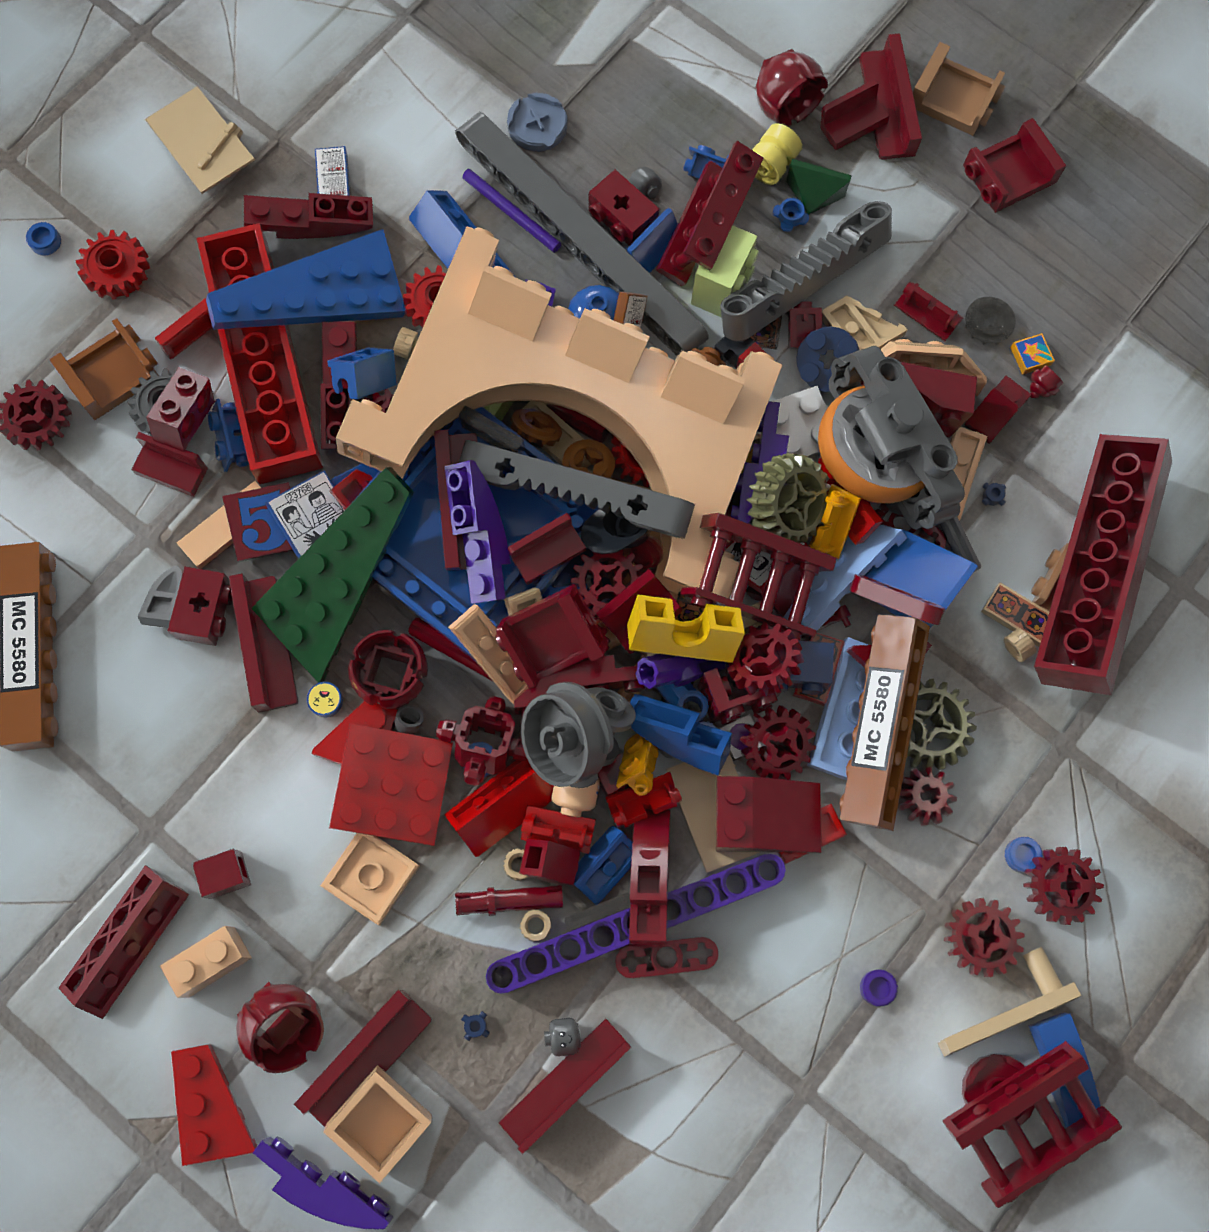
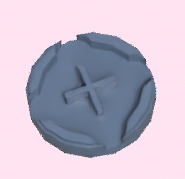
M528 94V97L516 100L508 110L507 128L510 137L518 146L528 151L541 152L550 150L558 145L566 135L568 125L566 111L562 108V104L558 99L548 94Z

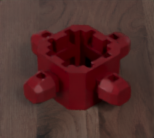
M492 696L487 700L485 707L474 706L465 710L460 725L457 724V721L445 719L439 721L436 737L448 743L455 742V758L461 767H465L464 781L467 784L477 786L483 781L486 773L495 775L505 770L509 755L513 756L514 760H528L523 748L522 738H514L516 723L510 714L505 713L506 703L503 698ZM479 727H482L486 733L495 735L496 731L501 732L500 738H503L498 750L492 749L491 754L486 753L485 748L475 746L474 750L469 749V743L467 742L469 735L472 734V731L478 732Z

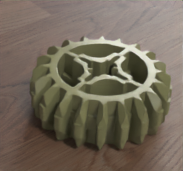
M787 453L772 456L771 462L768 461L762 464L763 472L754 473L757 482L749 486L753 490V495L747 499L752 504V508L747 514L754 518L752 525L797 543H807L808 537L816 536V527L824 526L821 520L826 509L827 502L825 499L827 491L831 488V485L824 482L827 478V473L820 470L821 464L812 461V458H808L806 455Z
M934 679L927 680L925 686L920 680L917 700H930L932 702L926 711L915 710L912 730L915 732V742L910 739L907 757H911V768L918 767L922 761L923 769L932 768L935 765L939 771L946 768V762L953 766L958 763L957 755L964 757L968 754V750L964 745L970 746L974 743L975 739L967 733L976 731L977 726L973 723H968L967 720L972 719L975 716V712H965L964 707L969 704V700L963 699L959 702L956 698L960 693L959 689H954L951 693H948L947 682H942L936 688ZM944 708L949 713L953 724L949 723L944 718ZM931 716L930 720L933 722L931 726L935 725V728L927 734L928 730L925 728L927 724H923V722ZM933 738L940 740L947 738L951 740L949 746L944 750H926L927 745L932 742Z

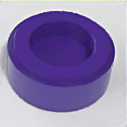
M880 969L871 970L861 979L860 992L867 1003L873 1006H887L895 1000L898 993V985L896 979L889 972Z

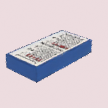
M346 146L315 149L318 193L350 196Z

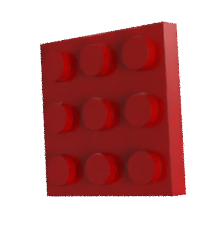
M350 723L329 829L434 846L453 742L448 743L438 739Z

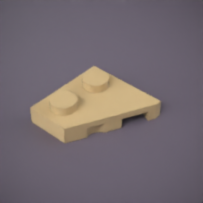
M847 295L822 310V321L827 327H837L847 331L857 341L860 350L870 346H877L881 349L888 342L896 341L905 336L907 328L899 323L898 327L882 319V314L872 308H865L859 301Z

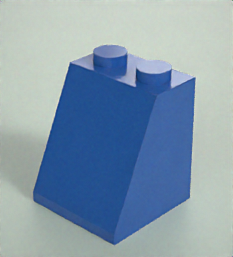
M902 529L907 537L900 546L894 544L884 554L887 559L878 568L873 566L864 576L936 603L947 609L978 566L959 555ZM880 604L895 616L912 617ZM922 621V622L926 623L927 625H929L930 628L934 625V624H931V623Z

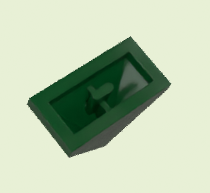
M792 159L786 182L796 198L803 203L805 212L809 215L845 198L852 175Z

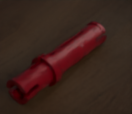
M562 885L510 890H494V887H488L487 891L455 893L456 916L476 913H488L489 916H496V912L563 908Z

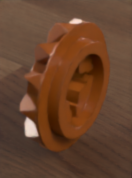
M519 409L511 417V429L522 438L528 440L529 443H536L540 447L544 445L554 446L562 436V429L550 415L540 410Z
M591 439L579 440L572 443L565 450L562 466L590 473L586 467H581L585 455L586 460L588 459L590 464L595 463L592 474L610 479L614 473V456L609 448L601 442Z

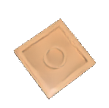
M356 833L320 886L380 926L420 865L380 838Z

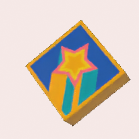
M1042 333L1013 342L1010 346L1022 375L1036 369H1042L1045 365L1051 366L1055 361Z

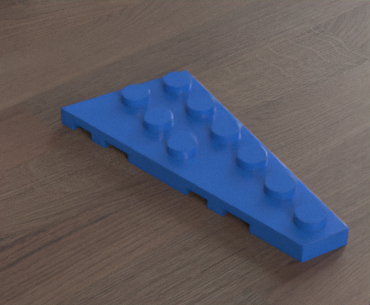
M383 229L212 291L207 294L206 298L213 330L402 318L406 312Z

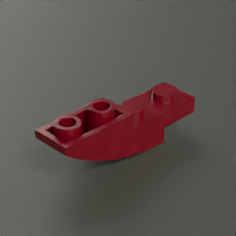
M309 193L307 200L244 195V226L260 223L263 231L276 232V238L278 239L328 238L358 233L373 228L372 197Z
M355 321L322 322L323 384H320L322 450L337 449L336 436L352 402L348 393V383L345 379H342L343 392L337 394L334 391L331 367H328L327 360L357 351V324Z
M614 655L603 656L593 661L589 659L548 675L538 681L536 687L528 688L514 700L515 715L522 714L523 716L526 707L533 699L547 694V690L551 685L561 682H573L586 689L593 687L609 690L624 688L626 693L645 690V685H640L635 675L638 666L616 668Z
M645 809L648 818L635 822L633 831L630 944L667 945L671 810L667 809L654 815L652 809Z

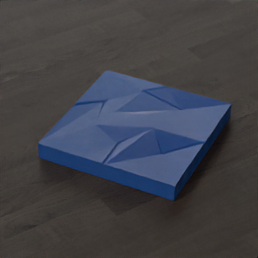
M480 407L473 410L523 439L485 408ZM468 413L458 417L441 429L448 430L449 435L475 433L479 443L554 463L525 439H523V448L473 419ZM432 436L417 453L403 477V480L414 491V494L398 528L393 531L385 548L387 551L382 561L378 563L372 577H374L373 580L477 662L449 629V626L474 604L481 608L496 628L501 620L509 615L504 599L471 604L467 570L447 571L445 569L435 437ZM512 466L509 469L505 468L503 474H513L515 468ZM379 471V472L374 476V478L368 483V485L362 490V492L370 485V483H371L382 471ZM488 484L499 510L508 547L565 513L570 515L572 526L581 539V529L584 522L599 510L598 506L595 510L590 509L585 502L582 506H579L572 499L569 502H565L558 496L554 499L546 493L540 495L533 489L530 492L523 488L506 490ZM510 558L511 564L502 565L505 597L508 598L534 587L540 589L542 596L571 560L527 585Z

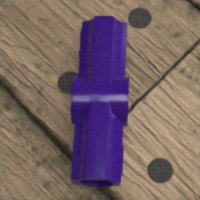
M655 654L646 656L637 662L638 668L635 675L639 684L647 686L648 689L669 684L681 687L701 678L704 672L716 668L718 672L725 669V662Z

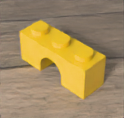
M637 595L627 624L630 650L730 663L733 662L745 634L740 608L706 604L700 617L692 621L683 622L675 620L672 599Z

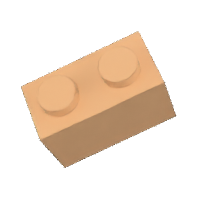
M223 926L166 961L160 967L176 997L189 998L252 959L236 928Z

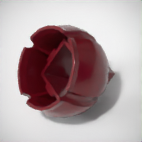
M790 49L763 61L755 86L757 101L760 109L768 119L790 127L792 119L799 123L816 109L825 96L821 89L826 90L828 88V81L824 76L821 66L815 59Z
M394 630L376 631L364 637L354 648L353 655L355 660H350L348 665L349 679L355 692L367 704L375 705L380 703L383 709L398 708L411 702L422 691L424 684L421 681L422 678L428 675V663L421 646L409 635L401 633L397 636ZM382 657L408 664L400 690L373 683Z
M268 981L262 989L253 994V998L249 1002H245L241 1011L237 1014V1042L242 1053L249 1061L268 1073H285L307 1062V1051L316 1052L323 1038L324 1022L321 1018V1011L317 1002L311 995L295 985L272 984ZM286 1009L266 1031L261 1028L262 1024L272 1015Z

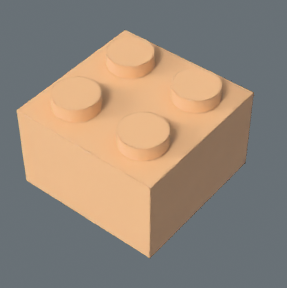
M377 1065L327 1122L323 1133L380 1184L432 1123V1114Z

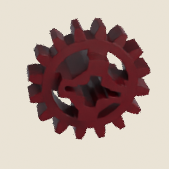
M29 379L26 381V387L21 388L16 383L13 385L15 390L13 394L3 393L7 401L6 403H0V410L3 412L0 414V432L14 446L18 444L22 449L28 450L30 445H32L39 451L43 442L53 446L52 438L55 435L60 438L64 437L60 429L61 427H70L71 424L65 417L71 415L72 411L67 406L69 401L55 385L49 387L44 380H40L37 386H35Z
M624 549L611 554L593 552L591 558L582 554L581 560L584 565L583 567L574 565V572L579 577L571 579V584L580 587L578 590L582 598H584L587 607L592 606L593 612L596 614L608 604L601 602L603 599H614L626 589L622 584L626 574L629 572L632 584L640 577L637 575L643 571L642 564L633 566L636 559L635 555L632 553L624 557ZM605 561H613V562H615L613 565H602V564H601V562H605ZM588 573L594 579V584L590 587L589 591L586 589ZM614 577L615 586L612 587L607 584L603 587L602 578L611 579Z
M763 622L761 630L758 631L752 625L749 627L750 634L743 636L733 662H727L730 666L727 670L739 689L745 687L749 695H753L759 689L762 696L766 697L768 690L771 688L779 694L781 693V684L785 683L791 686L793 683L790 676L801 674L798 664L804 662V657L801 653L803 649L798 638L795 639L792 630L783 631L781 624L777 623L773 629H770L767 622Z
M779 705L775 713L769 706L765 707V716L761 717L755 713L753 717L756 723L754 725L745 724L744 726L749 731V735L740 737V741L747 745L746 748L740 751L741 755L748 759L746 765L751 770H756L755 773L762 778L768 775L769 778L778 779L781 774L785 779L790 780L792 770L800 774L803 772L800 766L802 761L806 763L811 762V758L806 754L807 751L816 749V746L809 741V739L816 735L814 731L807 728L810 725L809 720L803 716L800 717L801 713L793 708L788 712L786 707ZM770 740L783 742L786 746L773 744ZM760 742L761 748L758 751V744Z
M1056 847L1055 851L1053 849L1043 850L1044 858H1032L1036 868L1025 870V873L1031 876L1032 879L1031 882L1023 883V887L1032 889L1033 894L1029 895L1026 899L1027 902L1038 903L1034 911L1036 914L1047 913L1046 921L1057 922L1059 920L1062 925H1071L1072 920L1074 922H1084L1083 913L1089 915L1096 913L1091 904L1092 902H1102V898L1096 895V889L1104 888V884L1095 881V877L1101 872L1100 869L1091 870L1089 868L1093 860L1091 857L1080 859L1081 850L1071 849L1068 852L1067 847ZM1061 882H1066V889H1061Z
M984 898L975 899V907L970 901L963 902L962 908L964 912L958 909L953 910L951 914L956 921L945 923V927L952 931V935L944 937V942L953 943L954 946L948 952V955H958L960 957L957 963L959 968L970 965V975H978L981 969L984 977H993L994 969L998 974L1007 973L1005 963L1011 966L1018 963L1013 953L1024 951V948L1017 945V939L1024 938L1025 933L1015 931V927L1021 922L1020 919L1010 920L1008 918L1011 912L1010 907L998 910V900H990L986 906ZM982 913L981 917H978L977 923H966L971 916ZM999 923L1002 925V927H1003V929H1004L1005 936H1004V934H1003L1001 928L999 927ZM985 931V936L990 938L989 943L983 944L984 940L978 937L979 932ZM962 939L966 941L969 947V953L966 950ZM995 950L1002 951L1001 955L995 960L986 962L987 959H990L991 952Z

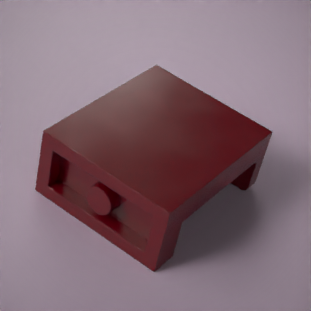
M1034 118L1023 122L1017 134L982 151L978 147L970 149L963 164L967 177L974 181L981 192L982 199L991 206L995 213L1056 184L1066 168V164Z
M575 584L503 618L496 628V640L502 651L508 652L514 662L513 669L517 678L521 682L525 681L529 689L536 687L538 681L548 675H552L589 657L593 661L604 656L608 646L604 635Z

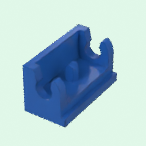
M367 347L327 360L328 367H331L334 391L337 394L343 392L342 379H345L348 383L350 399H360L397 385L394 350Z

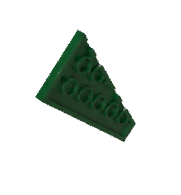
M386 467L251 608L318 683L325 681L333 657L338 654L342 645L340 642L359 610L374 578L372 575L387 551L385 548L393 531L398 528L413 497L414 491L392 467Z

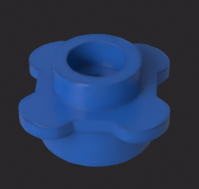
M796 198L786 199L781 205H776L773 208V215L778 217L783 231L790 232L793 227L808 223L809 215L804 213L803 203Z

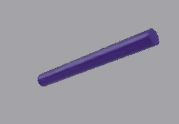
M470 168L463 173V180L550 251L555 253L559 250L561 242Z

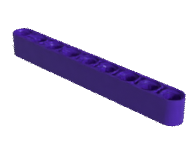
M764 854L668 892V900L677 904L679 915L675 920H667V929L777 885L785 876L784 862L777 855ZM761 862H769L775 867L776 876L773 880L768 881L761 877L759 874ZM734 874L741 877L744 883L741 893L735 894L728 890L726 880L729 875ZM702 887L711 893L712 900L709 906L701 907L695 903L693 899L695 889ZM630 908L495 961L487 969L486 983L496 993H509L629 945L630 930L626 922L630 916ZM604 926L611 929L614 935L611 945L600 947L594 942L593 933L599 927ZM570 939L578 942L581 948L578 958L571 961L565 960L560 955V946L564 941ZM533 953H541L547 960V966L540 974H532L527 968V959ZM501 966L510 968L513 973L512 982L504 988L498 987L493 980L495 970Z

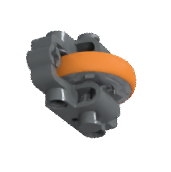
M870 346L833 360L829 389L835 400L824 413L818 432L820 454L832 477L844 489L861 499L875 503H885L891 512L903 515L908 525L915 530L922 527L929 529L957 517L960 513V502L964 499L965 491L953 470L957 465L958 458L956 452L904 366L895 358L885 357L877 346ZM925 486L931 494L930 496H927L925 493Z

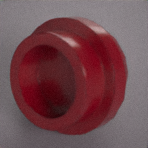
M1045 365L1041 370L1036 369L1031 374L1030 394L1032 395L1030 397L1037 399L1039 397L1055 396L1060 392L1059 387L1064 382L1053 370Z
M649 536L643 544L631 548L630 554L633 553L636 558L634 563L636 565L642 564L643 569L654 568L659 565L664 556L662 541L654 536Z

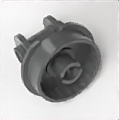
M561 682L551 685L547 690V694L533 699L523 714L521 738L526 757L534 771L551 785L574 788L592 786L598 780L597 774L602 767L613 763L619 753V745L614 738L615 732H624L630 729L635 721L636 713L628 700L609 689L599 687L586 689L573 682Z

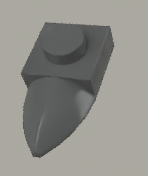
M173 566L168 569L151 586L138 614L141 625L169 627L182 578L179 566Z

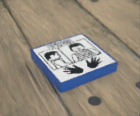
M325 470L265 503L298 559L345 511L329 492L334 485Z

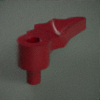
M840 606L834 615L817 631L840 621L843 622L845 628L851 626L848 619L851 614L847 606Z

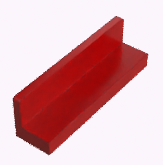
M516 760L444 815L473 855L478 857L523 823L527 805L543 808L552 801L554 785L544 781L534 771L528 760Z

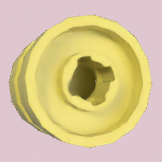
M772 124L760 139V143H757L753 148L754 152L764 157L755 176L756 179L765 184H776L786 172V166L790 165L792 159L798 156L802 150V143L792 129L783 124Z

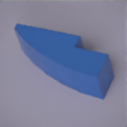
M634 694L630 704L635 710L636 718L631 729L671 756L698 769L719 776L730 753L732 733L699 723L700 713Z
M1059 1013L1028 1025L1040 1056L1066 1041L1083 1056L1090 1068L1080 1036L1070 1013ZM1090 1068L1080 1074L1078 1078L1095 1108H1098L1101 1105ZM1065 1085L1052 1092L1066 1128L1083 1118Z

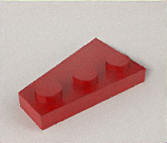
M212 1044L171 1051L182 1166L253 1153L257 1147L256 1141L252 1139L244 1122L246 1119L241 1108L237 1106L229 1088V1082Z

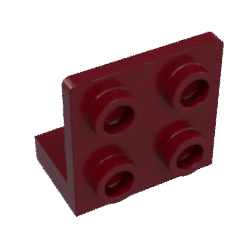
M717 668L704 672L697 685L699 692L705 695L708 700L709 708L707 713L711 723L721 721L722 725H727L741 719L740 715L751 709L754 714L764 712L765 707L769 706L772 708V704L778 701L777 697L784 690L781 684V693L779 694L771 688L768 690L766 697H763L760 690H758L753 695L747 694L729 700L728 696L732 695L726 676L720 677Z

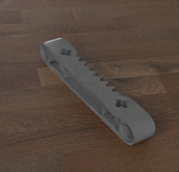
M882 201L869 202L842 219L835 227L833 233L828 232L826 240L819 238L817 246L810 244L808 252L801 250L799 258L792 256L789 265L783 262L780 271L775 268L772 270L771 277L764 275L762 282L752 280L742 286L740 290H736L726 297L720 305L723 333L726 338L740 341L751 337L888 243L892 237L891 206Z
M465 440L459 463L474 460L489 485L506 490L523 488L530 492L533 489L540 495L546 493L554 499L558 496L565 502H569L572 499L579 506H582L585 502L593 510L598 506L604 513H608L612 509L616 516L621 517L624 515L630 523L637 527L676 538L685 539L695 504L677 497L471 440ZM511 466L515 468L513 474H503L505 468L509 469ZM641 500H643V503L648 508L646 511L640 510L637 515L632 507L634 504L639 505Z

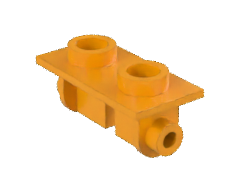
M831 484L825 499L827 502L826 509L821 520L824 526L816 527V536H813L809 545L810 548L839 559L861 498Z
M639 734L633 735L624 745V753L619 767L620 771L616 786L620 788L628 784L636 794L646 795L652 790L654 776L652 772L655 770L659 750Z

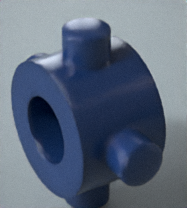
M986 482L982 486L985 489L982 500L984 505L995 506L999 504L1003 506L1006 503L1004 500L1006 486L1004 484L992 483L989 485Z
M481 1011L479 1015H472L470 1017L465 1014L461 1020L465 1023L464 1030L466 1032L464 1038L467 1041H470L472 1037L476 1038L481 1035L487 1038L490 1034L486 1030L487 1023L485 1018L487 1014Z

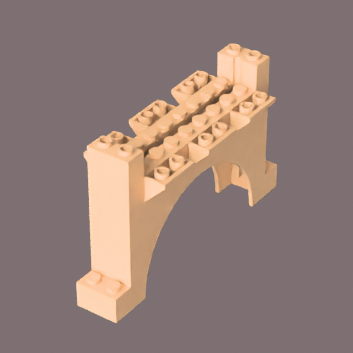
M467 226L387 412H382V407L372 401L363 399L362 402H358L352 399L336 436L338 453L379 471H383L386 467H392L403 479L417 453L434 436V431L441 430L458 417L468 413L467 407L475 410L480 407L508 401H536L559 405L579 412L606 428L623 443L642 468L652 491L695 504L685 539L660 533L664 556L661 563L657 565L654 574L669 592L691 601L692 598L680 594L681 590L685 587L699 588L713 538L710 537L711 532L700 528L703 515L712 513L725 515L782 364L775 362V359L767 353H755L753 351L736 369L726 365H714L707 362L705 356L694 351H681L676 360L668 358V354L661 349L654 347L646 348L645 346L650 336L643 334L641 328L630 323L621 324L611 320L610 315L602 310L584 308L579 319L574 316L572 311L565 307L555 306L554 308L549 306L548 303L552 293L547 292L543 285L535 281L528 280L525 282L515 278L513 273L506 268L500 266L493 268L499 240L494 238L491 232L483 228L473 229ZM724 551L712 591V593L726 598L730 597L739 562L734 561L735 556L729 552Z

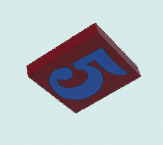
M289 482L222 496L238 562L293 550L265 505L266 501L290 489Z

